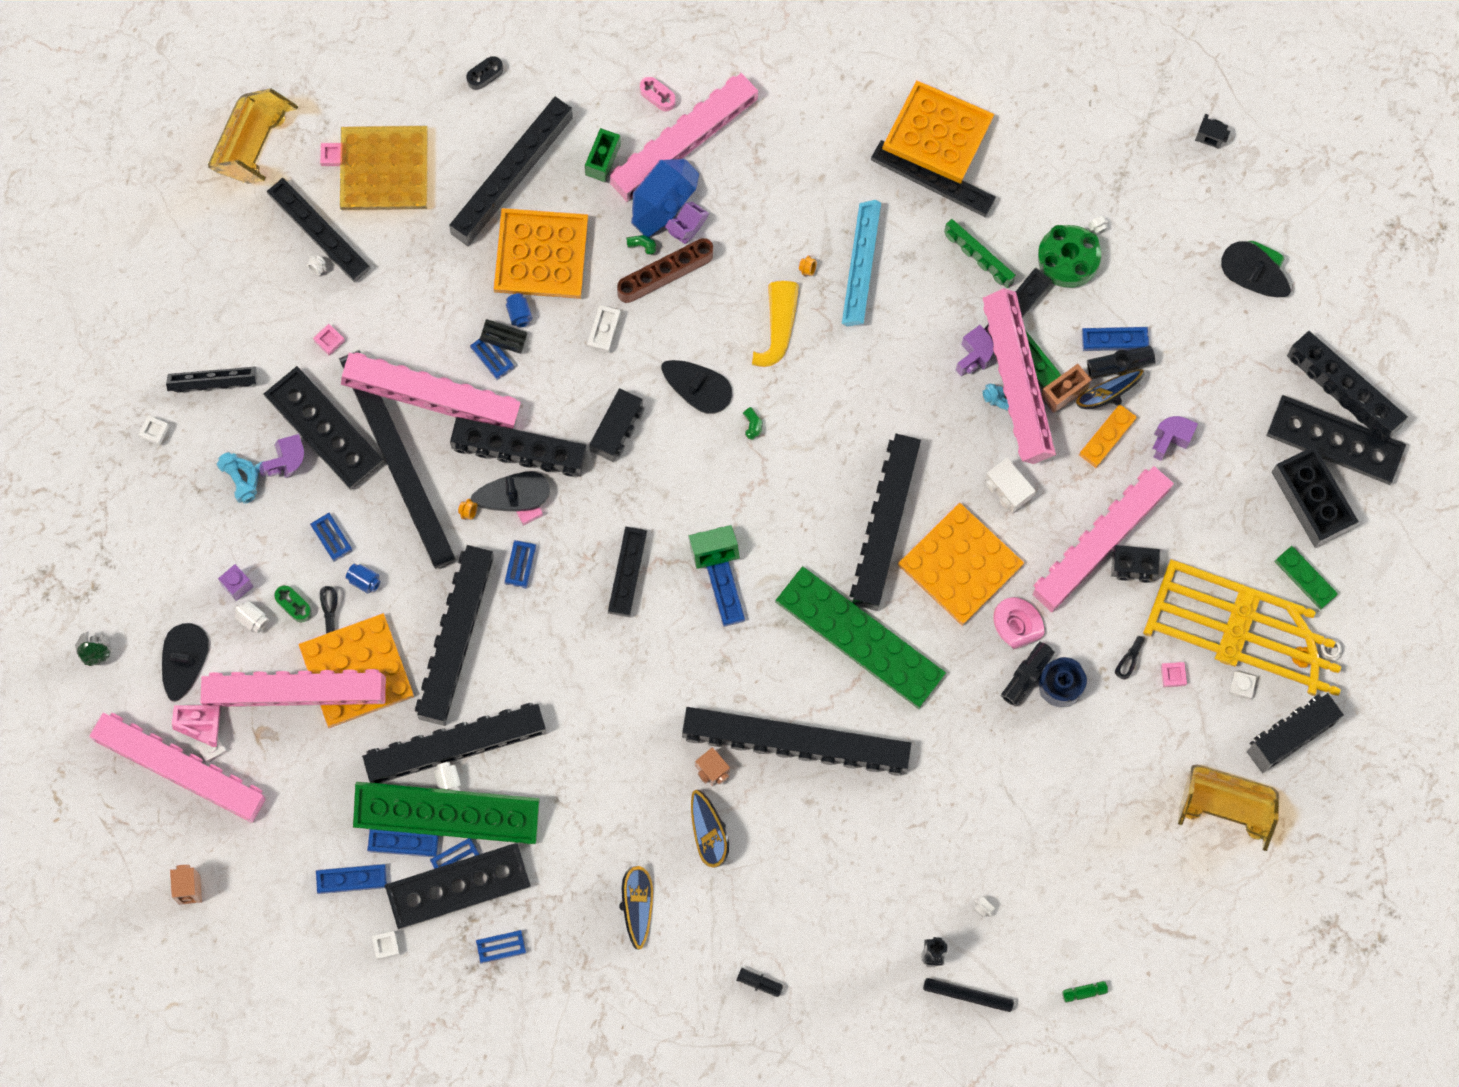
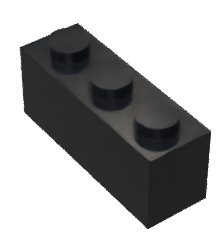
M621 388L618 389L589 444L590 452L612 462L615 461L616 457H621L625 449L623 443L626 438H631L635 430L634 422L636 419L640 420L645 408L643 407L642 398Z

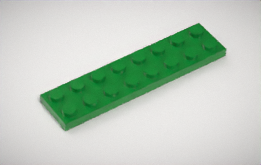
M803 566L775 600V603L917 709L923 705L946 675L945 671Z
M356 782L353 828L536 844L540 798Z

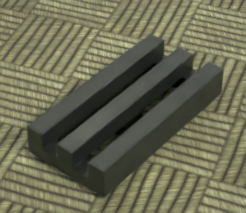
M486 319L479 340L521 354L528 333ZM486 333L497 336L498 338L486 335ZM507 340L518 343L519 345L507 342Z

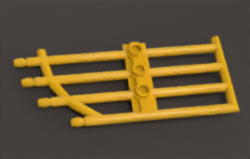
M1170 559L1144 628V635L1152 636L1154 630L1215 652V660L1220 661V663L1236 667L1237 662L1240 661L1308 686L1307 693L1312 696H1316L1317 690L1329 692L1334 696H1339L1341 691L1336 686H1330L1319 681V667L1326 670L1329 669L1334 673H1340L1341 666L1319 658L1315 643L1323 644L1328 648H1334L1336 642L1311 632L1301 615L1314 618L1316 613L1314 610ZM1175 570L1238 592L1235 603L1232 604L1171 582ZM1168 590L1231 612L1227 624L1164 602ZM1261 600L1286 609L1297 627L1257 613L1256 609L1259 601ZM1162 610L1223 632L1220 645L1158 623L1157 619L1160 611ZM1252 620L1305 639L1309 654L1249 633ZM1245 641L1311 664L1310 677L1241 653Z

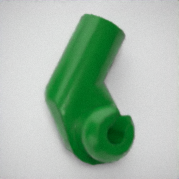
M645 235L626 237L628 248L642 246L648 255L655 254L657 251L656 242Z
M749 407L743 412V415L750 422L749 429L745 431V435L748 439L754 440L760 436L763 423L753 408Z

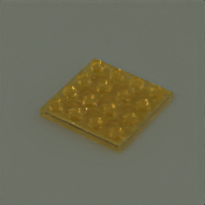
M427 126L341 127L340 210L427 209Z

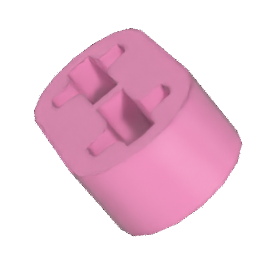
M653 77L642 79L640 82V93L644 98L662 111H670L674 108L675 95L671 90ZM645 85H653V90L649 89L648 91H646ZM669 97L670 103L665 102L663 104L662 98L667 99Z

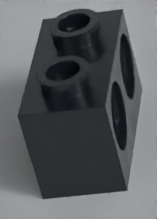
M1115 545L1112 551L1111 577H1117V580L1128 581L1130 578L1139 579V582L1142 583L1155 581L1159 575L1160 549ZM1120 560H1125V561H1127V562L1129 563L1130 567H1129V568H1123V567H1121L1120 564H1119V561H1120ZM1141 563H1149L1152 569L1145 570L1141 566Z

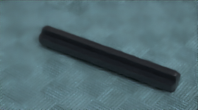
M926 978L924 981V991L1006 1012L1013 1010V999L931 978Z

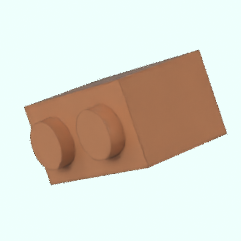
M1076 364L1043 388L1042 399L1052 412L1055 413L1086 391L1092 380L1081 366Z
M178 865L176 869L170 870L172 898L179 905L202 903L201 877L194 867Z

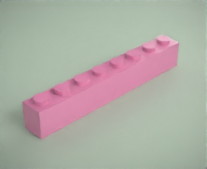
M742 73L736 77L732 76L727 80L724 87L720 90H714L706 101L697 103L692 112L688 115H682L673 127L664 129L660 137L655 141L650 140L641 152L632 154L628 158L627 163L613 169L610 175V184L628 202L633 198L635 189L659 160L683 159L758 100V90Z
M1003 288L983 297V309L989 323L988 330L994 343L993 351L997 356L998 371L1004 384L1003 392L1007 397L1008 412L1013 421V433L1017 438L1019 456L1023 462L1036 464L1055 456L1056 453L1015 291Z
M361 353L348 354L341 378V385L455 418L459 417L511 429L514 428L521 403L510 396L502 397L495 395L490 390L481 391L474 389L469 384L460 385L453 383L448 378H436L427 372H415L403 365L394 366L382 359L374 360L367 358Z
M1155 466L1149 471L1145 469L1137 478L1139 482L1135 486L1129 485L1123 492L1124 497L1120 502L1116 499L1108 508L1110 512L1105 517L1103 515L1099 516L1093 523L1095 527L1091 532L1086 530L1078 539L1080 543L1076 547H1069L1063 554L1065 558L1062 562L1056 561L1048 570L1050 574L1046 578L1042 576L1033 585L1035 590L1032 595L1049 611L1053 613L1114 549L1115 545H1118L1171 490L1174 483Z
M376 669L365 670V673H357L356 670H343V673L334 674V671L322 670L320 674H312L311 671H298V674L277 671L276 675H267V672L260 671L253 672V675H245L243 672H232L231 676H223L222 673L212 672L209 673V676H201L200 703L202 705H220V707L385 704L386 677Z
M104 712L102 713L89 736L94 742L251 823L254 822L266 800L262 795L263 791L254 785L247 787L241 784L243 780L232 774L229 777L223 775V770L213 764H210L209 767L202 764L203 760L194 754H190V756L183 754V749L172 743L170 746L162 743L163 739L153 733L150 736L142 733L143 729L133 723L130 726L123 723V718L114 713H111L110 716Z

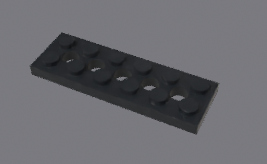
M298 366L263 393L264 397L349 490H352L384 463L382 457ZM292 392H299L301 397L298 401L289 400V395ZM308 407L315 409V414L311 417L303 415L304 410ZM321 423H327L330 425V428L327 432L321 433L317 430L318 426ZM335 439H342L344 445L341 448L332 447V442ZM349 455H357L359 457L358 461L355 464L347 463L346 459Z
M1282 395L1266 434L1267 437L1302 451L1316 446L1323 459L1388 485H1391L1406 447L1405 443L1393 438L1384 442L1377 438L1368 428L1285 395ZM1297 419L1300 422V427H1291L1289 420ZM1310 428H1319L1321 435L1318 437L1313 436L1310 433ZM1337 435L1341 438L1342 443L1335 445L1331 442L1330 437ZM1357 443L1361 445L1362 452L1355 453L1351 449V444ZM1375 451L1380 452L1383 455V460L1375 461L1372 453Z
M518 843L384 885L398 930L531 887ZM500 865H505L509 869V874L505 878H499L495 874L496 868ZM478 872H483L487 876V881L483 885H476L473 881L474 875ZM456 879L462 880L465 884L464 890L459 893L454 892L451 888L452 882ZM434 886L440 887L443 892L441 898L437 900L431 899L429 896V891ZM412 893L418 894L420 897V903L415 907H411L407 903V897Z

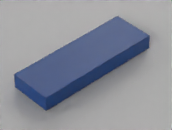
M1148 327L1082 328L1081 331L1083 351L1133 350L1149 346Z
M729 561L706 567L723 627L745 622Z
M370 829L367 851L372 853L435 857L437 856L439 836Z
M385 864L316 870L317 894L385 888L384 885L387 884Z

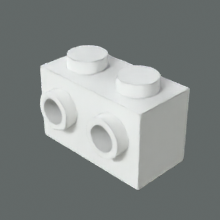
M1008 458L986 473L985 485L992 493L995 492L1000 497L1001 505L1005 509H1010L1012 513L1032 499L1035 494L1034 488Z

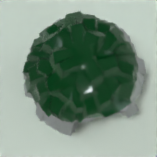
M89 631L82 633L75 644L76 653L81 661L88 666L99 665L105 662L110 657L109 655L112 651L108 636L101 631L100 642L97 636H91L90 641H88Z

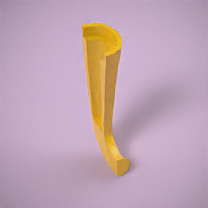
M775 281L769 283L771 346L763 353L753 351L752 365L769 367L775 365L784 357L790 341L797 306L799 284L796 282Z

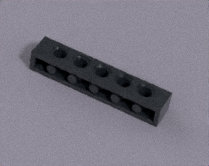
M1306 332L1290 348L1287 354L1290 361L1302 369L1311 380L1318 383L1327 394L1335 398L1343 408L1351 412L1360 423L1368 427L1377 438L1386 442L1403 426L1408 416L1312 332Z
M459 417L455 419L450 439L451 448L457 453H475L476 456L485 459L494 457L503 463L513 461L526 468H531L532 466L541 467L540 469L545 472H553L555 470L562 472L563 475L568 477L581 476L587 452L586 444ZM472 436H479L481 438L477 443L469 441ZM498 440L502 442V445L495 448L491 446V443ZM516 445L524 447L521 452H514L512 450ZM536 450H544L546 452L541 457L534 455ZM559 454L567 456V459L564 461H557L555 458Z

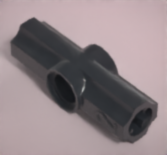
M1150 345L1128 351L1118 350L1111 355L1089 359L1086 363L1091 379H1096L1113 374L1121 375L1131 370L1155 365L1156 361L1154 350ZM1116 360H1124L1126 365L1121 366Z
M1039 641L1028 658L1022 661L1014 672V677L1000 695L1004 701L1016 707L1029 688L1032 689L1040 678L1042 670L1055 654V651L1050 646Z
M940 937L924 940V950L921 954L923 964L934 968L935 966L944 965V957L948 947L945 941Z

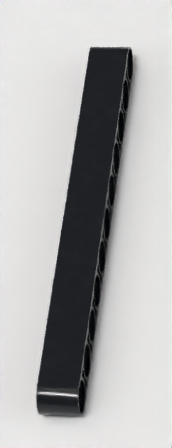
M357 350V351L353 352V354H354V353H361V352H360V350ZM348 355L339 358L343 369ZM352 388L434 568L437 569L455 561L453 551L382 397Z

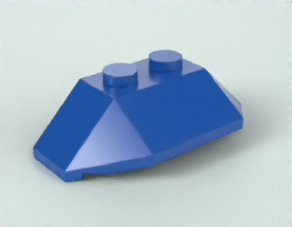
M686 159L659 160L633 192V217L631 218V224L642 235L649 237L665 226L696 190L699 173Z

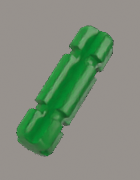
M1105 981L1097 982L1096 985L1092 983L1075 987L1074 990L1072 988L1062 991V996L1067 1003L1075 999L1081 1000L1095 997L1096 994L1104 995L1108 993V987Z

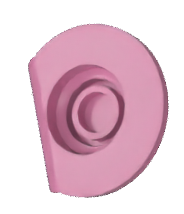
M1011 597L1004 599L996 606L993 616L995 628L1000 637L1013 649L1022 648L1043 637L1044 625L1038 611L1027 601Z

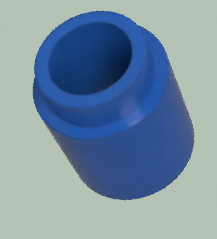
M520 293L507 297L506 308L511 324L518 328L529 325L532 315L527 299Z
M355 563L350 566L345 577L349 580V584L367 594L375 592L381 582L379 574L361 564L357 565Z

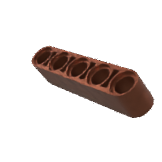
M707 238L698 239L623 277L617 283L618 298L624 303L633 302L708 264L713 258V243ZM705 248L709 252L706 254L699 253V250ZM687 258L690 262L683 264L679 260ZM662 268H669L671 271L665 274L660 270ZM647 277L650 278L652 281L649 283H643L641 279ZM625 287H629L632 289V291L630 293H624L622 289Z

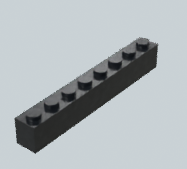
M554 96L449 224L452 236L466 246L471 244L573 119L572 107Z
M895 433L894 440L889 439L886 452L890 453L889 460H884L881 473H885L883 481L879 480L876 493L880 494L878 502L873 501L870 514H874L873 522L868 521L865 533L869 535L868 543L863 542L860 555L864 556L862 564H857L855 576L859 577L857 585L852 584L849 597L853 598L852 603L856 606L874 611L879 609L921 439Z
M467 545L465 551L460 553L458 561L461 564L460 570L454 573L452 584L455 587L453 593L449 592L446 606H449L447 614L443 613L440 621V627H443L441 635H436L434 641L436 652L434 656H430L428 662L429 676L423 679L421 690L424 693L422 699H418L415 706V712H418L419 720L442 726L446 725L493 563V551Z
M526 703L521 705V709L518 710L506 709L500 711L499 715L491 718L489 715L477 718V722L474 723L462 722L456 724L455 728L447 731L445 728L433 731V735L430 736L418 735L412 737L410 742L402 744L399 741L389 744V748L386 749L374 748L368 750L367 754L362 755L369 782L380 784L437 767L438 764L449 761L451 763L545 735L547 732L539 704Z

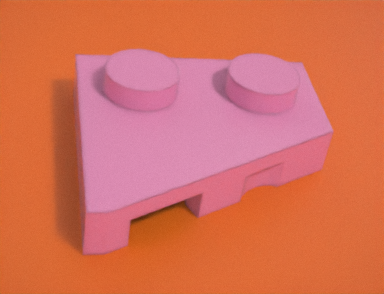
M174 705L173 730L212 747H217L220 705Z

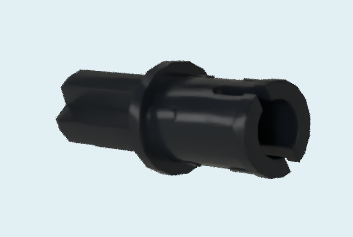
M741 967L736 980L755 988V991L761 990L775 997H779L783 989L782 984L763 977L764 974L758 975Z

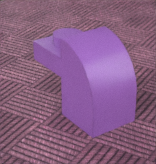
M693 201L685 203L677 218L668 221L665 228L669 230L668 233L671 236L687 244L700 230L710 213Z
M978 325L962 339L961 345L969 354L957 363L956 371L960 376H963L966 372L971 374L977 369L978 365L984 370L990 363L994 347L993 341L981 325Z
M1172 416L1164 419L1154 433L1158 437L1152 448L1156 450L1153 457L1161 461L1170 442L1186 449L1198 423L1181 416Z
M299 434L276 441L274 446L278 458L264 461L260 464L261 476L268 474L269 477L280 474L281 470H283L284 476L287 478L297 471L304 458V448Z

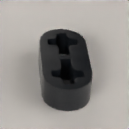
M490 56L470 69L466 75L468 86L473 90H479L498 78L503 72L501 59L496 56ZM490 64H492L493 66H496V65H497V70H494L493 68L490 69V66H489V65H490ZM472 77H480V82L473 81Z

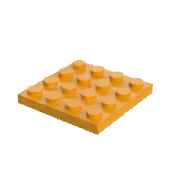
M916 80L882 149L961 184L995 114Z
M501 208L494 292L581 299L588 214Z
M960 502L898 563V566L961 626L1024 565V562Z
M384 613L298 644L307 670L311 671L312 674H320L322 670L334 671V674L343 673V670H356L357 673H365V670L376 669L386 677L385 704L320 705L328 728L414 698Z

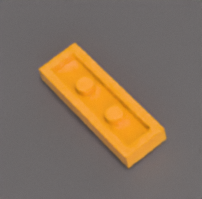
M1121 404L1118 405L1080 451L1079 456L1097 468L1137 417Z

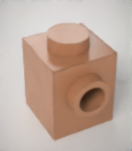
M713 747L695 761V767L699 770L697 774L705 784L709 782L711 786H714L716 783L720 785L729 778L730 767Z

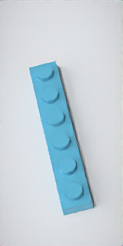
M877 200L859 203L842 324L847 327L864 324L881 202Z

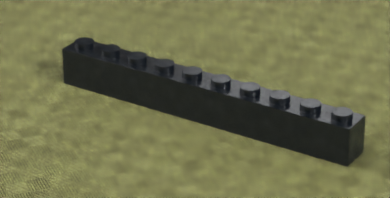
M686 707L682 738H686V741L690 743L705 741L708 742V745L714 747H721L724 744L730 745L731 749L740 751L744 750V748H749L758 754H767L768 751L774 752L776 756L789 758V755L798 756V759L802 761L817 759L827 765H834V762L852 769L861 766L866 767V770L870 772L886 770L889 774L895 776L907 773L912 744L911 742L693 707Z

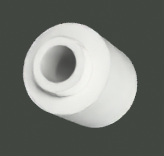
M250 601L241 602L234 611L236 613L235 619L251 632L260 633L269 622L266 614Z
M450 761L438 764L437 770L433 771L438 789L460 791L459 786H461L456 765H451Z

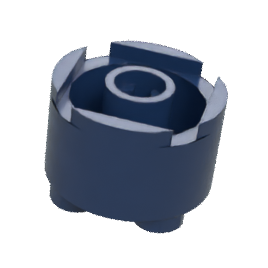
M1061 657L1049 662L1039 678L1040 696L1046 702L1056 707L1072 706L1080 699L1087 685V676L1081 664L1069 657ZM1061 679L1065 680L1064 686L1060 684Z

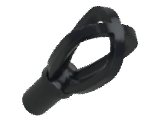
M325 586L320 590V602L324 612L326 634L335 631L334 618L337 607V592L332 586ZM327 590L332 592L330 612H328L325 603V592Z
M1142 636L1136 637L1132 647L1129 648L1115 669L1117 677L1126 680L1132 674L1139 651L1145 642V638ZM1132 656L1128 672L1121 674L1120 669L1123 663Z

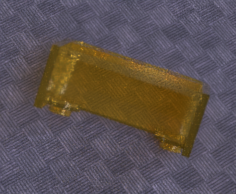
M272 88L243 94L237 100L209 160L208 168L216 173L246 184L265 181L266 177L260 174V167L255 162L270 129L281 126L286 118L285 113L297 110L298 105Z
M1192 765L1179 807L1178 824L1183 825L1185 817L1188 819L1199 818L1202 812L1245 825V830L1251 838L1256 840L1263 839L1262 850L1267 851L1279 819V792L1273 787L1202 765Z

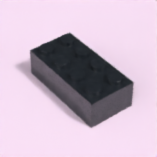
M1316 446L1276 464L1271 473L1314 548L1353 530L1359 523Z
M1328 693L1322 697L1320 694L1316 695L1304 706L1305 709L1301 706L1298 707L1286 718L1287 721H1284L1282 718L1272 725L1268 733L1263 731L1253 738L1254 740L1249 743L1251 747L1246 752L1262 774L1327 731L1344 716Z

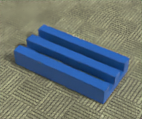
M478 339L470 345V348L496 380L514 368L513 363L500 347L490 344L506 364L505 367L501 365L484 342ZM480 345V347L484 350L488 357L493 361V363L499 369L498 372L494 369V367L490 364V362L486 359L482 352L477 348V346Z
M330 513L310 523L333 562L337 558L345 556L347 552L353 551ZM328 519L345 548L341 549L324 521ZM320 524L322 526L325 533L327 534L332 544L336 548L337 552L335 554L333 553L325 538L319 531L317 525Z
M514 540L505 577V585L511 584L515 587L521 586L527 589L536 544ZM520 546L522 549L514 580L511 579L517 549ZM530 548L523 581H519L526 549Z
M468 838L431 858L430 862L435 869L457 862L471 853H474V856L479 855L471 838ZM467 845L470 846V849L462 852L461 854L453 857L452 859L442 863L439 866L437 865L436 862L464 848Z
M521 930L476 940L481 964L526 954ZM518 937L516 941L482 948L484 944ZM520 945V949L487 957H484L483 954Z

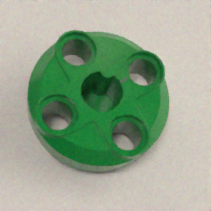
M1055 225L1043 237L1038 249V264L1041 272L1052 279L1053 284L1060 287L1073 288L1084 285L1097 273L1101 262V247L1098 237L1087 229L1076 225ZM1061 236L1063 240H1056L1054 237ZM1091 244L1093 247L1086 248L1084 245ZM1053 263L1055 264V266L1048 267L1046 264ZM1076 271H1083L1085 274L1078 275Z

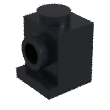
M1205 114L1195 141L1219 149L1222 142H1227L1231 131L1227 130L1228 125L1216 119H1208L1209 115Z

